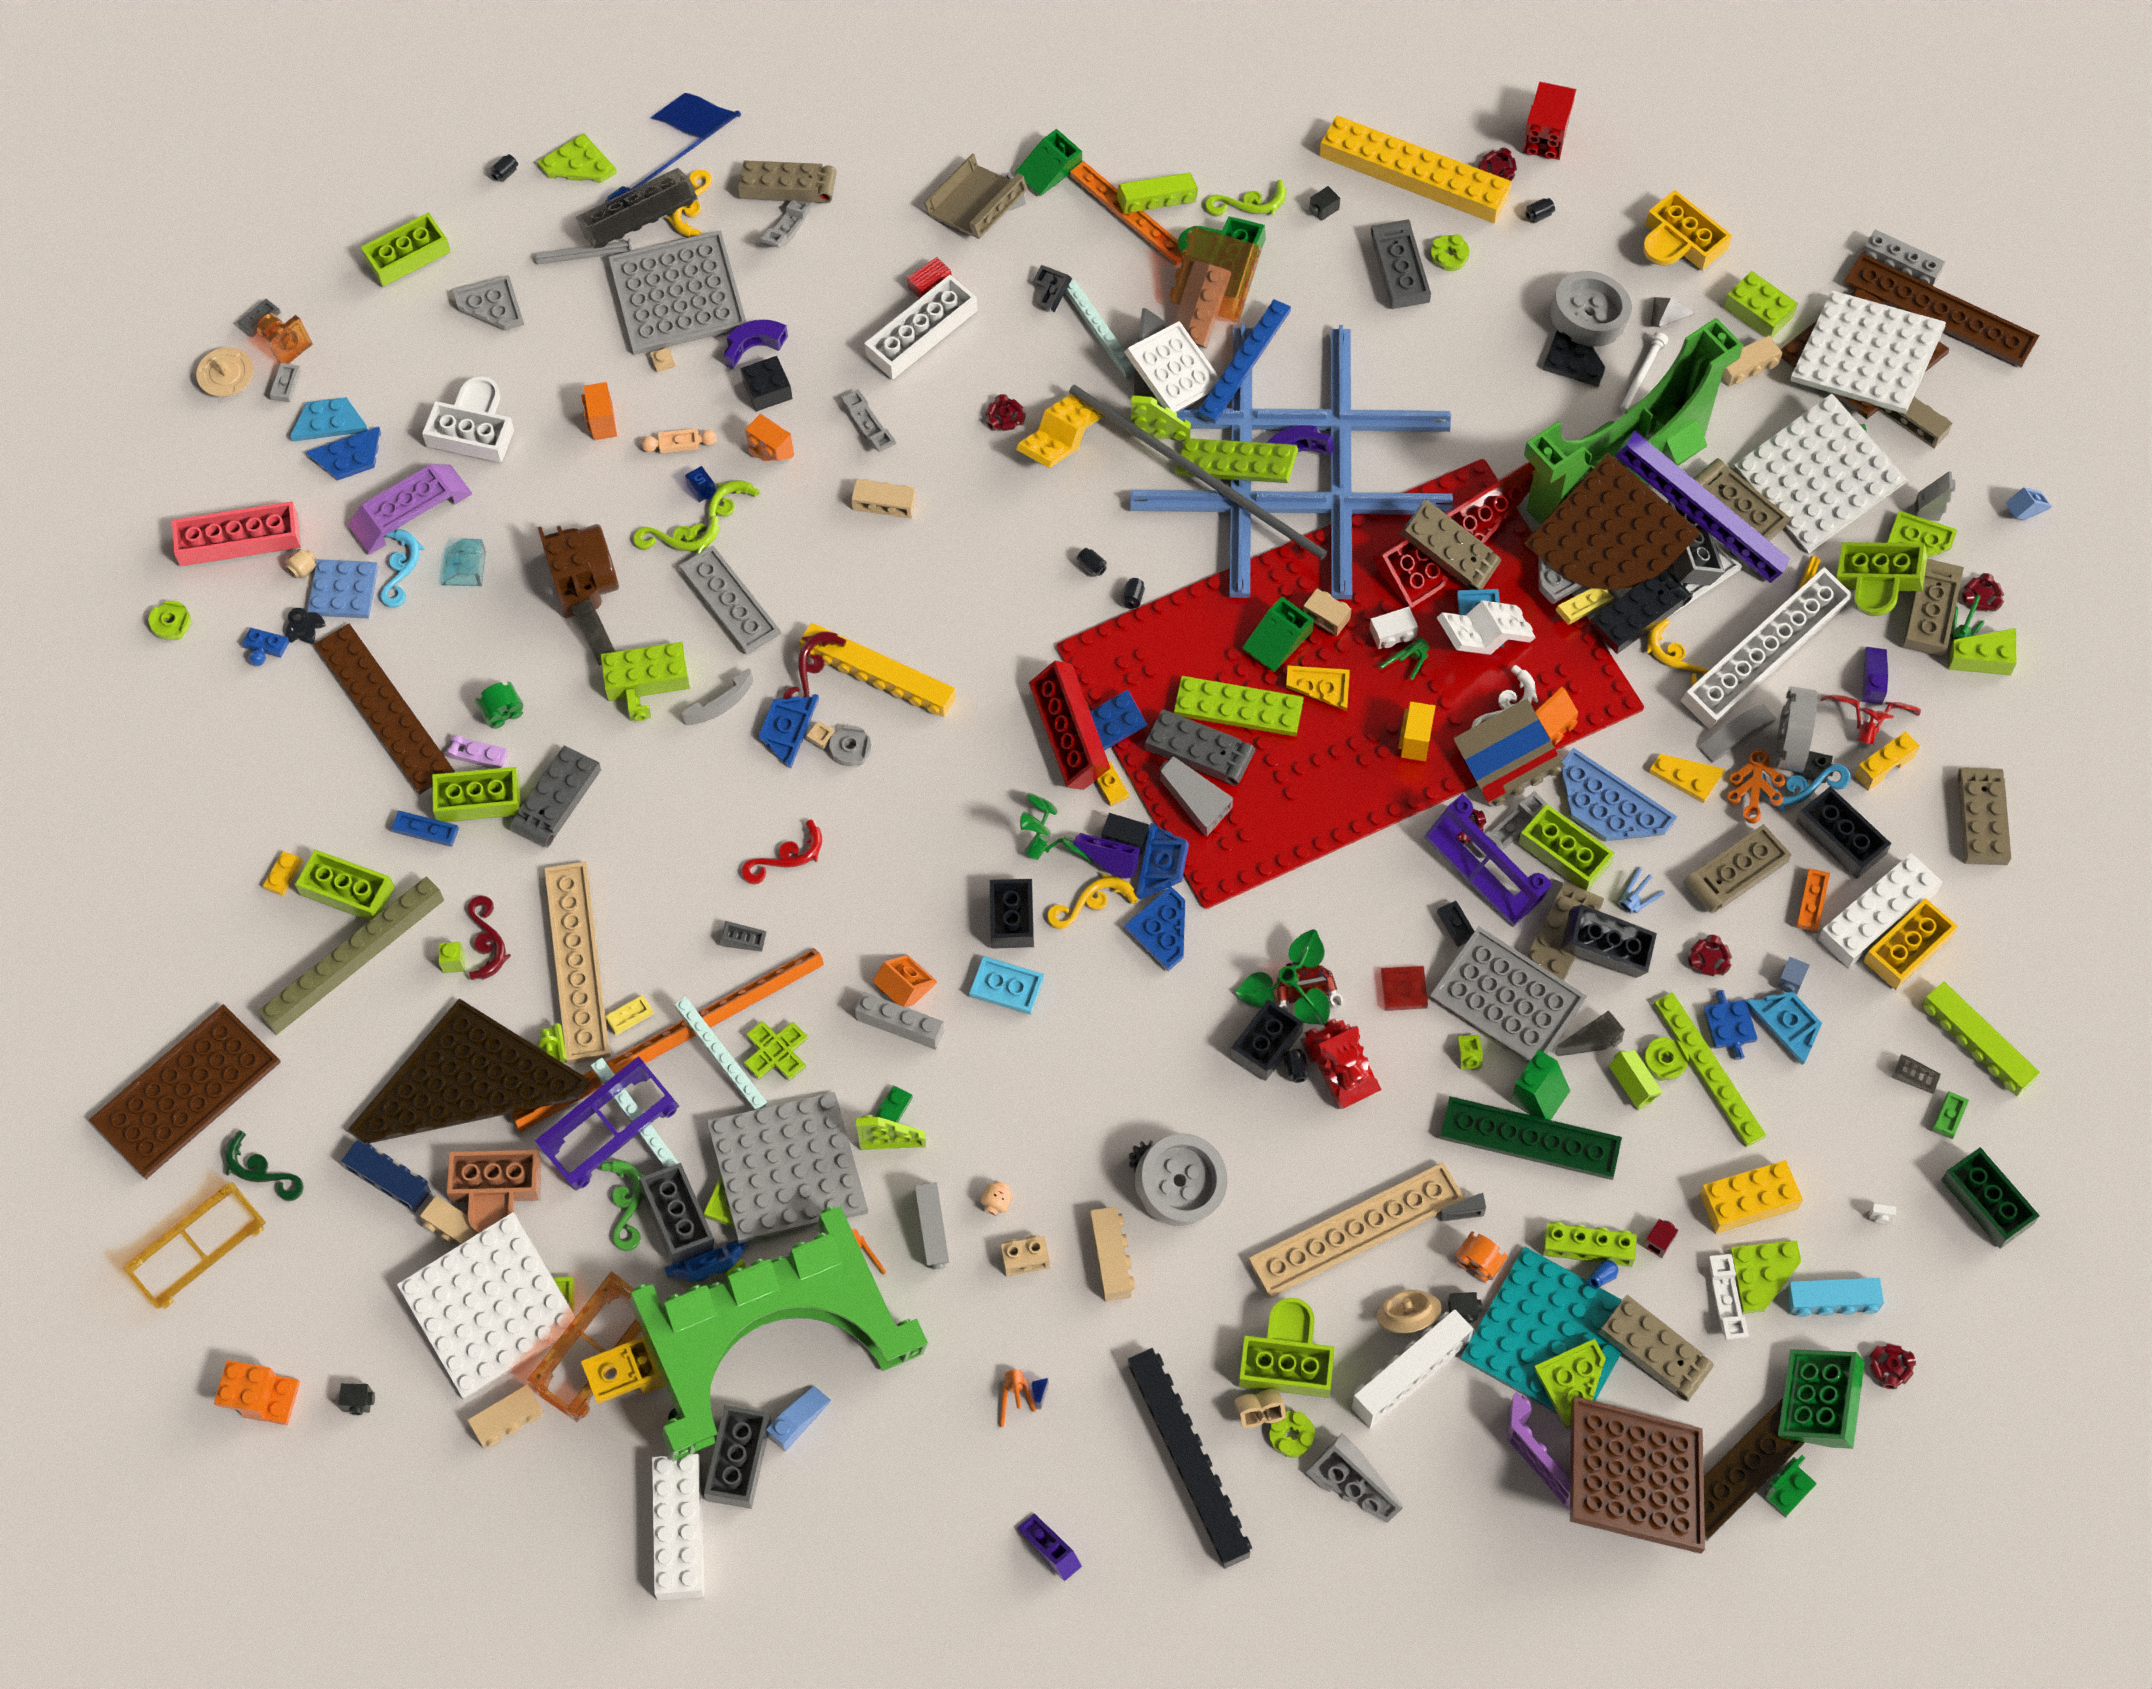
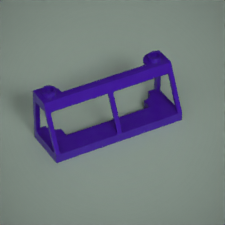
M1462 793L1444 810L1425 834L1424 838L1514 927L1543 901L1553 883L1541 873H1534L1527 877L1469 818L1473 811V804ZM1461 831L1486 855L1482 862L1456 838ZM1489 860L1521 890L1517 895L1514 896L1485 867Z
M638 1056L539 1136L535 1142L567 1181L578 1190L590 1183L591 1172L659 1116L660 1118H669L676 1113L677 1108L680 1106ZM651 1078L664 1093V1097L618 1133L599 1109L631 1083L635 1086ZM596 1112L614 1134V1138L569 1174L555 1155L560 1152L561 1146L565 1143L563 1138Z

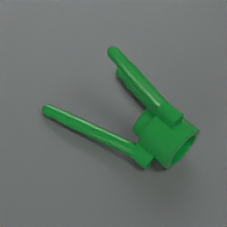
M1980 595L1976 596L1965 624L1959 625V627H1957L1958 606H1956L1950 633L1952 642L1955 639L1975 636L1984 625L1985 621L1982 620L1972 633L1970 627H1968L1978 605Z
M1417 638L1405 649L1381 664L1379 668L1383 669L1398 658L1399 661H1403L1409 655L1414 659L1419 658L1410 676V680H1413L1422 663L1428 657L1426 652L1430 649L1429 645L1424 639Z

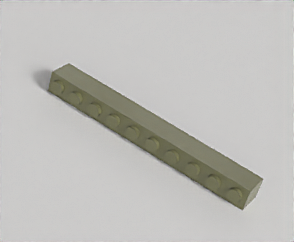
M427 876L424 877L260 1008L258 1012L263 1021L276 1035L279 1034L441 904L444 899L440 889Z

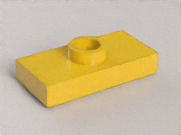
M1110 761L1109 765L1111 768L1096 781L1109 805L1112 806L1128 799L1129 793Z

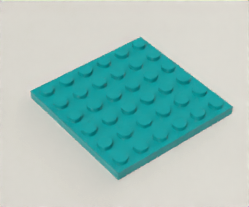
M1524 1246L1460 1360L1557 1413L1534 1370V1366L1596 1339L1606 1358L1592 1400L1596 1401L1622 1354L1619 1349L1599 1335L1598 1331L1622 1299L1600 1287L1597 1289L1592 1288L1584 1278Z

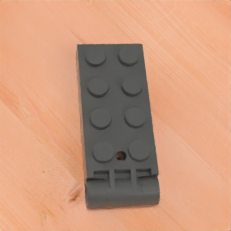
M1406 219L1372 225L1370 228L1371 237L1392 309L1430 303L1431 291L1410 220Z
M1162 709L1145 742L1146 751L1169 760L1174 756L1188 767L1233 786L1239 785L1256 751L1252 745L1242 742L1241 739Z
M564 745L518 810V815L512 820L510 829L548 848L600 773V763Z

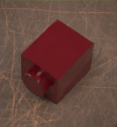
M1659 1218L1646 1238L1643 1247L1663 1258L1679 1230L1671 1222L1663 1221Z

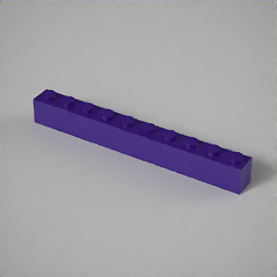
M1634 431L1623 441L1615 455L1619 460L1763 578L1771 583L1784 572L1790 560L1786 554L1641 435Z

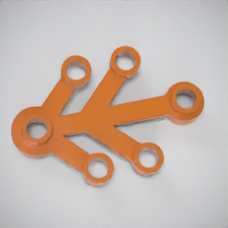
M1763 750L1753 751L1749 757V763L1738 772L1730 775L1731 784L1733 786H1740L1728 793L1727 798L1730 804L1736 805L1740 803L1741 796L1751 789L1750 804L1743 811L1746 822L1755 824L1761 819V812L1758 807L1760 788L1769 796L1772 805L1778 806L1783 802L1782 794L1779 791H1775L1762 778V771H1764L1772 778L1775 787H1782L1785 784L1784 775L1778 773L1769 764L1770 757ZM1753 771V777L1742 784L1743 777ZM1736 777L1740 778L1738 781H1733ZM1777 778H1781V779H1782V780L1779 781V782H1776V781H1775ZM1732 796H1738L1736 799H1731ZM1774 797H1780L1778 800H1773Z

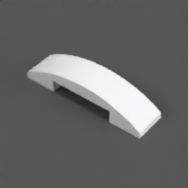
M1732 1254L1709 1256L1715 1305L1726 1340L1748 1339L1745 1316L1742 1315L1735 1282L1736 1272Z

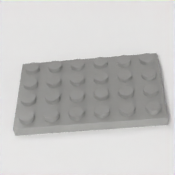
M1480 926L1475 930L1430 995L1432 999L1528 1062L1531 1061L1538 1049L1547 1055L1550 1053L1587 999L1585 994Z

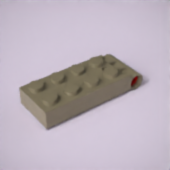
M744 160L738 187L739 195L742 199L795 200L826 204L832 201L837 171L833 166L827 165L823 167V164Z
M1716 458L1693 478L1769 541L1788 524L1790 518L1788 515L1725 465L1721 459Z
M1427 499L1419 505L1400 533L1401 536L1470 590H1482L1501 562L1500 557L1492 553L1493 550Z
M1927 559L1923 591L1914 592L1903 647L1944 657L1948 648L1964 567Z
M1960 767L1958 770L1965 864L2008 865L2011 860V847L2003 769Z
M1763 824L1704 866L1688 875L1683 883L1704 907L1713 914L1788 863L1792 854Z
M1565 881L1527 957L1564 981L1577 956L1561 950L1569 911L1580 904L1599 911L1604 898Z
M1626 1295L1598 1331L1599 1335L1686 1402L1691 1399L1714 1367L1712 1361L1703 1356L1701 1351L1629 1295Z

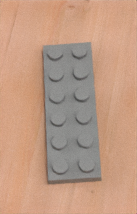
M713 545L679 565L682 573L746 654L751 653L781 634L774 621Z

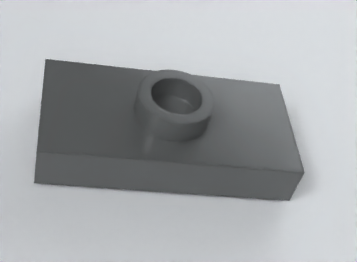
M265 299L239 321L238 325L250 336L254 337L277 317L281 311L268 299Z

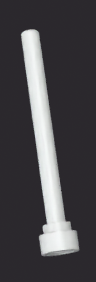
M1661 332L1654 333L1651 339L1652 347L1620 406L1622 411L1629 408L1656 354L1666 346L1668 337Z

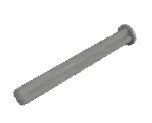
M629 238L628 241L540 252L536 254L537 264L630 252L632 251L631 239Z

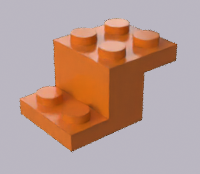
M226 1360L214 1404L218 1407L238 1410L244 1418L288 1425L300 1381L298 1379L276 1376L270 1367Z

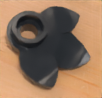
M294 608L288 614L289 624L285 629V635L290 643L300 638L303 642L313 644L316 634L315 629L325 627L326 623L316 612H306L303 608ZM297 614H300L301 619L298 621L295 620V616Z

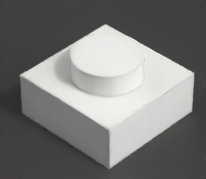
M1873 1204L1869 1211V1220H1875L1879 1224L1891 1223L1896 1216V1207Z

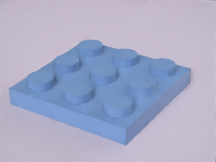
M317 559L307 612H316L320 616L369 619L378 572L377 562Z

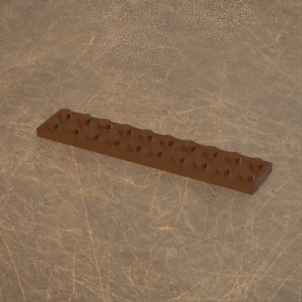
M1863 253L1860 254L1843 283L1844 286L1853 290H1864L1872 294L1887 306L1944 321L1946 324L1943 332L2021 368L2040 336Z
M350 623L314 644L419 795L433 787V774L455 772Z

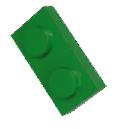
M893 1085L875 1117L898 1123L910 1104L913 1095Z

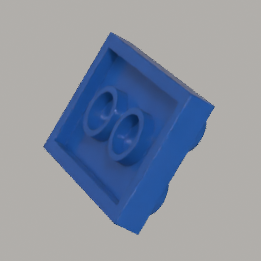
M1128 689L1090 711L1104 751L1147 726Z

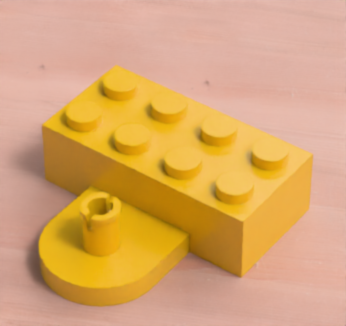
M1674 190L1648 211L1645 225L1652 232L1645 239L1643 251L1647 259L1657 265H1671L1684 256L1703 271L1729 249L1732 235L1678 191Z

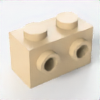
M1319 589L1315 590L1303 606V612L1313 618L1315 624L1335 636L1341 632L1350 620L1351 608L1345 602H1339L1328 592H1322Z
M1032 1235L1025 1240L1011 1239L1006 1241L1005 1244H1001L1006 1277L1050 1268L1045 1236Z

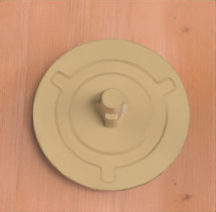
M220 348L210 352L201 360L197 368L196 377L199 386L206 393L217 397H227L235 395L247 387L252 379L254 368L251 359L243 351L236 348Z
M1405 1290L1392 1295L1380 1306L1377 1311V1321L1382 1328L1390 1332L1416 1333L1432 1325L1439 1318L1442 1307L1440 1301L1431 1294L1419 1290Z

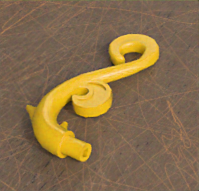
M699 169L690 174L689 182L691 186L698 189L684 196L675 205L672 217H666L675 230L686 237L701 235V230L688 226V222H685V224L682 222L681 213L684 210L688 217H695L700 214V203L694 199L712 184L711 174L706 170ZM698 179H705V184L698 188L699 185L696 181Z
M1667 618L1649 631L1647 654L1652 652L1659 661L1673 668L1699 672L1703 675L1709 672V670L1703 667L1682 662L1685 658L1686 650L1677 642L1671 643L1668 646L1667 654L1661 649L1659 639H1663L1662 633L1665 631L1664 628L1670 624ZM1693 673L1690 678L1691 687L1698 682L1696 678L1697 673Z
M1102 873L1103 878L1092 882L1081 893L1067 920L1059 921L1057 919L1058 913H1069V908L1064 905L1052 906L1048 910L1047 920L1053 928H1067L1077 918L1085 903L1092 910L1105 908L1108 898L1105 893L1098 890L1114 888L1116 889L1114 892L1122 893L1131 904L1138 901L1134 894L1135 890L1124 879ZM1098 891V898H1093V894Z

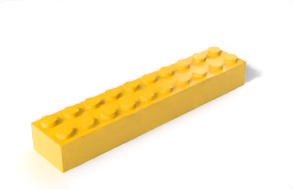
M1338 115L1334 118L1321 141L1320 157L1494 224L1510 195L1512 181Z

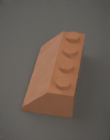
M1198 261L1193 263L1173 324L1180 321L1195 344L1207 348L1231 272Z

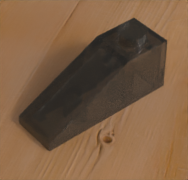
M590 599L571 606L581 633L600 666L602 665L601 654L612 653L615 650Z
M1608 1010L1558 1044L1555 1054L1557 1056L1606 1050L1610 1046L1616 1047L1623 1041L1625 1029Z

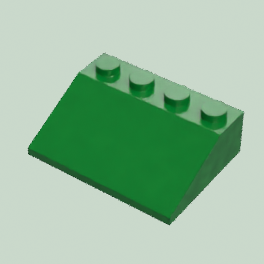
M1790 1349L1778 1432L1779 1437L1830 1448L1853 1449L1865 1365L1864 1360L1857 1352Z

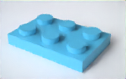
M983 956L969 995L972 998L1031 1015L1044 980V974Z

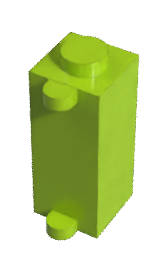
M1622 1050L1614 1055V1060L1608 1066L1638 1110L1646 1105H1650L1663 1093L1635 1050L1627 1052Z

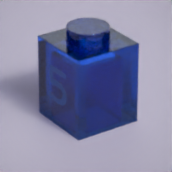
M702 466L685 475L687 487L699 503L710 499L716 492L713 480Z

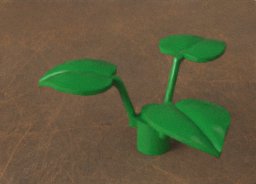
M1028 793V800L1034 806L1042 809L1044 816L1040 822L1037 818L1026 812L1021 814V830L1037 832L1024 850L1029 857L1039 860L1044 851L1048 853L1051 848L1059 843H1063L1070 850L1088 859L1091 864L1092 859L1073 844L1075 839L1069 836L1059 838L1049 846L1047 845L1048 840L1042 835L1049 837L1051 832L1044 824L1049 813L1057 814V808L1045 798Z
M1312 929L1296 938L1289 948V959L1293 963H1299L1298 965L1281 968L1274 986L1273 980L1268 974L1264 972L1251 974L1236 989L1235 992L1238 997L1251 1006L1261 1008L1268 999L1272 1002L1275 1000L1273 990L1277 989L1282 982L1287 987L1294 986L1302 996L1294 1005V1012L1298 1019L1306 1024L1324 1025L1327 1023L1330 1016V1003L1326 994L1317 988H1312L1305 994L1297 984L1299 976L1295 970L1300 969L1302 965L1307 968H1314L1324 959L1325 950L1318 932Z

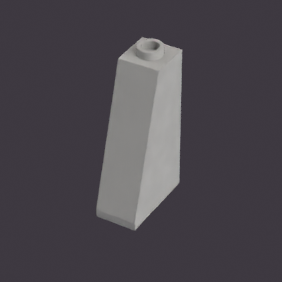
M1174 756L1169 762L1165 761L1160 768V781L1200 831L1207 837L1232 809L1233 797Z
M937 1182L915 1185L927 1266H932V1270L945 1268V1264L949 1263Z

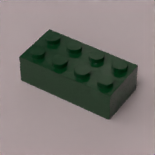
M1981 1147L1948 1169L1941 1179L2000 1249L2033 1226L2040 1217L2037 1211Z

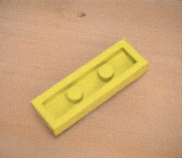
M1591 588L1558 605L1556 611L1569 625L1610 604L1614 597L1608 590Z

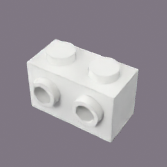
M1406 607L1372 618L1369 629L1378 649L1384 647L1390 648L1402 641L1408 642L1417 637L1418 625L1410 608Z

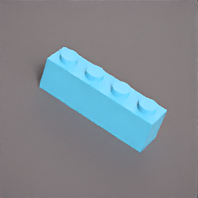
M1880 1278L1793 1281L1786 1288L1790 1315L1797 1314L1798 1317H1806L1815 1313H1819L1820 1316H1829L1837 1312H1842L1843 1315H1851L1859 1311H1864L1865 1314H1874L1880 1311L1884 1304Z

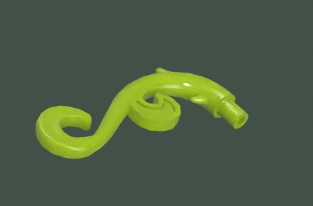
M1276 181L1275 194L1271 196L1272 201L1264 205H1260L1262 194L1258 191L1247 192L1244 196V203L1216 194L1206 200V211L1212 216H1220L1227 210L1226 203L1222 207L1214 206V202L1222 200L1245 212L1253 214L1271 212V215H1274L1286 198L1284 181Z
M742 480L718 483L717 486H720V488L713 494L708 508L709 524L711 517L716 516V514L727 517L734 512L735 505L733 500L729 498L722 499L725 495L731 492L736 494L742 492L757 497L760 490L753 487V484ZM721 499L724 506H719V502ZM696 524L691 527L693 538L690 542L701 538L697 536V533L700 530H706L704 524Z
M712 516L707 530L696 541L689 542L693 538V531L688 526L676 528L673 532V537L652 527H642L635 532L633 541L639 549H649L655 544L656 539L652 537L650 540L644 541L643 536L652 533L673 548L682 551L698 550L697 554H699L716 539L719 532V518ZM685 537L687 542H684L681 539Z

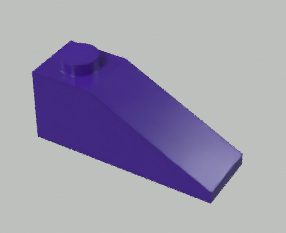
M1866 647L1861 702L1882 705L1888 688L1887 649Z
M1079 833L1073 842L1077 848L1110 874L1117 875L1119 878L1131 879L1137 870L1140 852L1138 847Z
M1035 1513L1017 1527L1023 1537L1064 1582L1082 1567L1075 1552Z

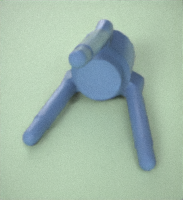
M1642 867L1637 869L1625 892L1619 898L1620 907L1630 914L1633 911L1638 913L1643 907L1665 894V891L1662 890L1644 902H1639L1641 900L1638 895L1639 892L1652 878V875L1649 874L1635 891H1631L1642 871Z

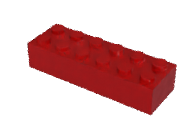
M1054 660L1029 682V686L1066 787L1085 790L1111 767L1073 664Z

